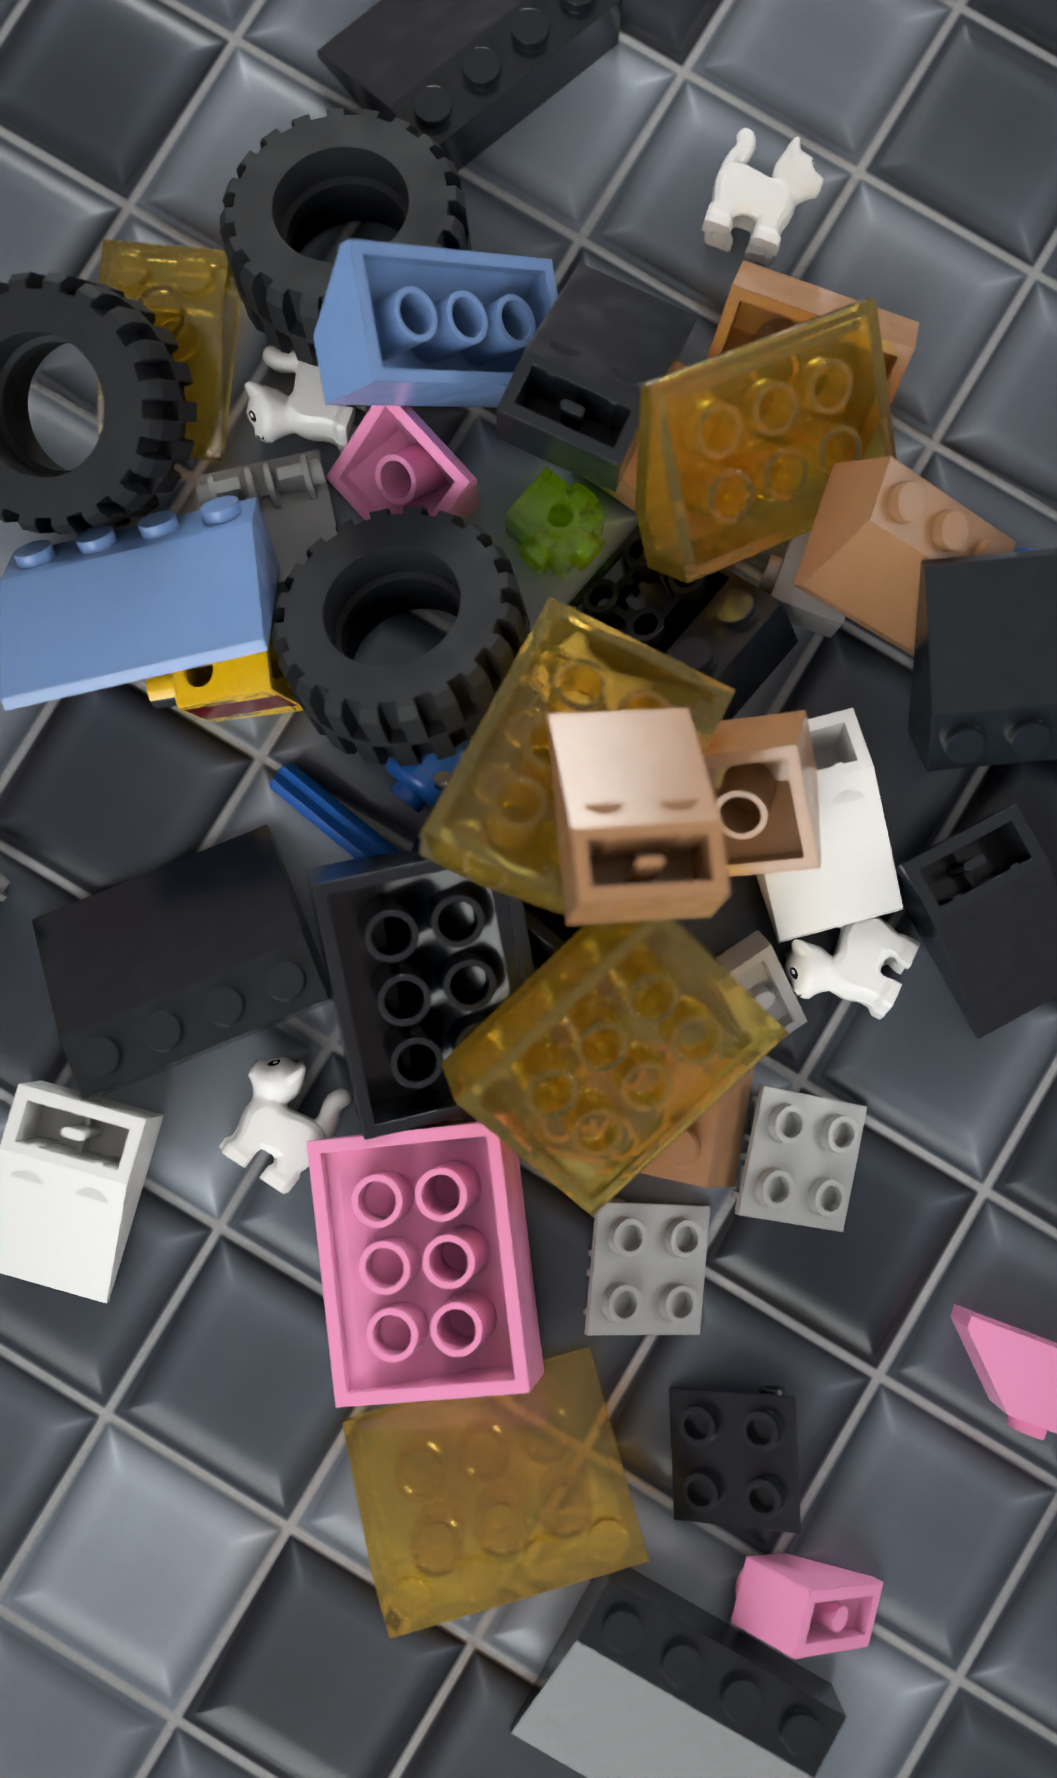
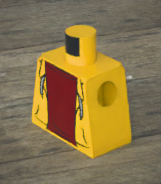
M272 629L270 631L268 651L146 679L148 697L155 709L178 706L180 710L205 721L216 722L303 711L278 666L279 658L273 649Z

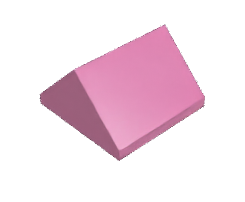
M372 405L326 476V479L365 521L370 519L369 512L387 508L390 510L391 515L403 514L404 507L427 508L429 516L436 517L440 510L462 517L464 521L479 508L477 478L410 406Z

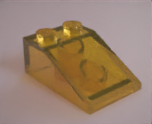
M103 239L98 283L123 291L125 298L140 301L155 313V323L153 326L168 328L179 344L178 350L171 354L174 361L188 363L194 383L184 387L186 402L197 403V422H187L185 438L194 441L190 459L223 462L241 298L225 251ZM97 377L99 439L104 420V399Z

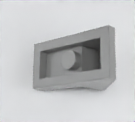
M758 930L703 966L706 971L702 974V980L755 1057L807 1022L772 945Z

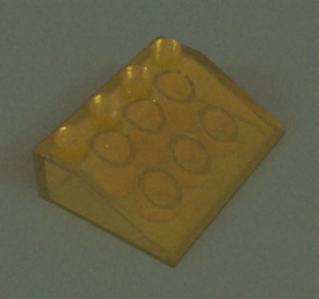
M867 297L641 384L635 510L648 568L690 583L812 530L834 463L892 456L897 460L876 298Z
M549 597L424 825L419 855L482 887L565 915L547 724L548 714L689 708L703 755L735 690ZM620 922L592 925L615 932Z
M680 919L585 924L447 1056L441 1064L456 1103L591 1216H594L789 1033Z
M590 1347L543 1360L544 1375L530 1393L403 1402L343 1420L342 1424L371 1573L390 1639L649 1561L644 1534Z

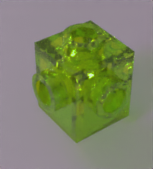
M546 466L505 513V532L519 544L516 551L530 567L541 574H545L550 570L563 580L574 566L581 572L585 570L602 550L605 541L600 536L603 533L605 515L600 511L602 504L589 489L578 482H574L569 486Z

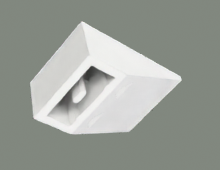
M853 708L808 719L818 780L821 845L820 868L756 874L778 943L896 912L903 908L874 765Z
M42 1080L18 1084L0 1143V1273L108 1303L164 1115L99 1096L83 1099L78 1090Z

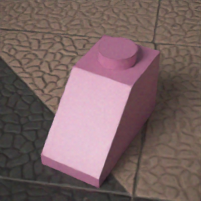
M954 1304L950 1317L989 1400L1008 1415L1006 1425L1040 1440H1045L1047 1431L1057 1434V1342Z
M786 1553L746 1556L744 1568L741 1570L735 1585L736 1601L731 1623L793 1659L868 1647L884 1582L873 1576Z

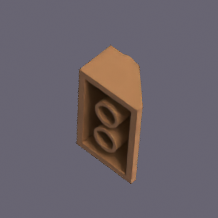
M743 260L731 285L699 380L741 420L853 460L868 459L915 350L920 322Z
M892 456L834 463L793 586L914 657L921 560L1013 552L1016 541Z
M806 710L694 724L722 821L728 877L820 868L821 845L817 768Z

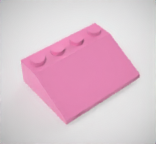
M514 1114L434 1123L364 1140L361 1133L307 1141L335 1407L530 1393L544 1375V1365Z

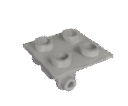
M319 449L198 476L199 484L196 485V491L200 506L222 496H236L238 501L257 497L280 566L277 585L285 582L296 563L305 564L308 560L306 552L317 540L322 538L326 542L337 535L336 520Z
M760 1084L758 1095H751L750 1102H753L749 1127L752 1128L751 1134H743V1140L749 1141L747 1152H740L739 1159L745 1160V1165H741L736 1190L732 1189L731 1197L737 1198L735 1214L843 1232L867 1106Z
M599 1197V1201H596L595 1209L591 1210V1217H594L592 1247L588 1248L591 1265L586 1268V1275L589 1276L587 1305L583 1306V1315L586 1316L585 1334L700 1335L710 1206L624 1202L625 1199Z

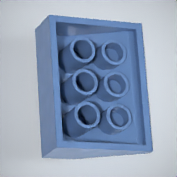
M222 496L206 502L198 511L177 516L174 511H159L145 516L135 526L113 530V527L110 525L92 527L87 529L86 532L78 534L75 540L54 545L49 540H36L17 548L0 579V701L4 710H12L268 651L280 566L257 497L238 501L236 496Z

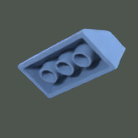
M347 239L342 242L313 335L325 404L497 407L525 348L558 297L552 259L359 239Z

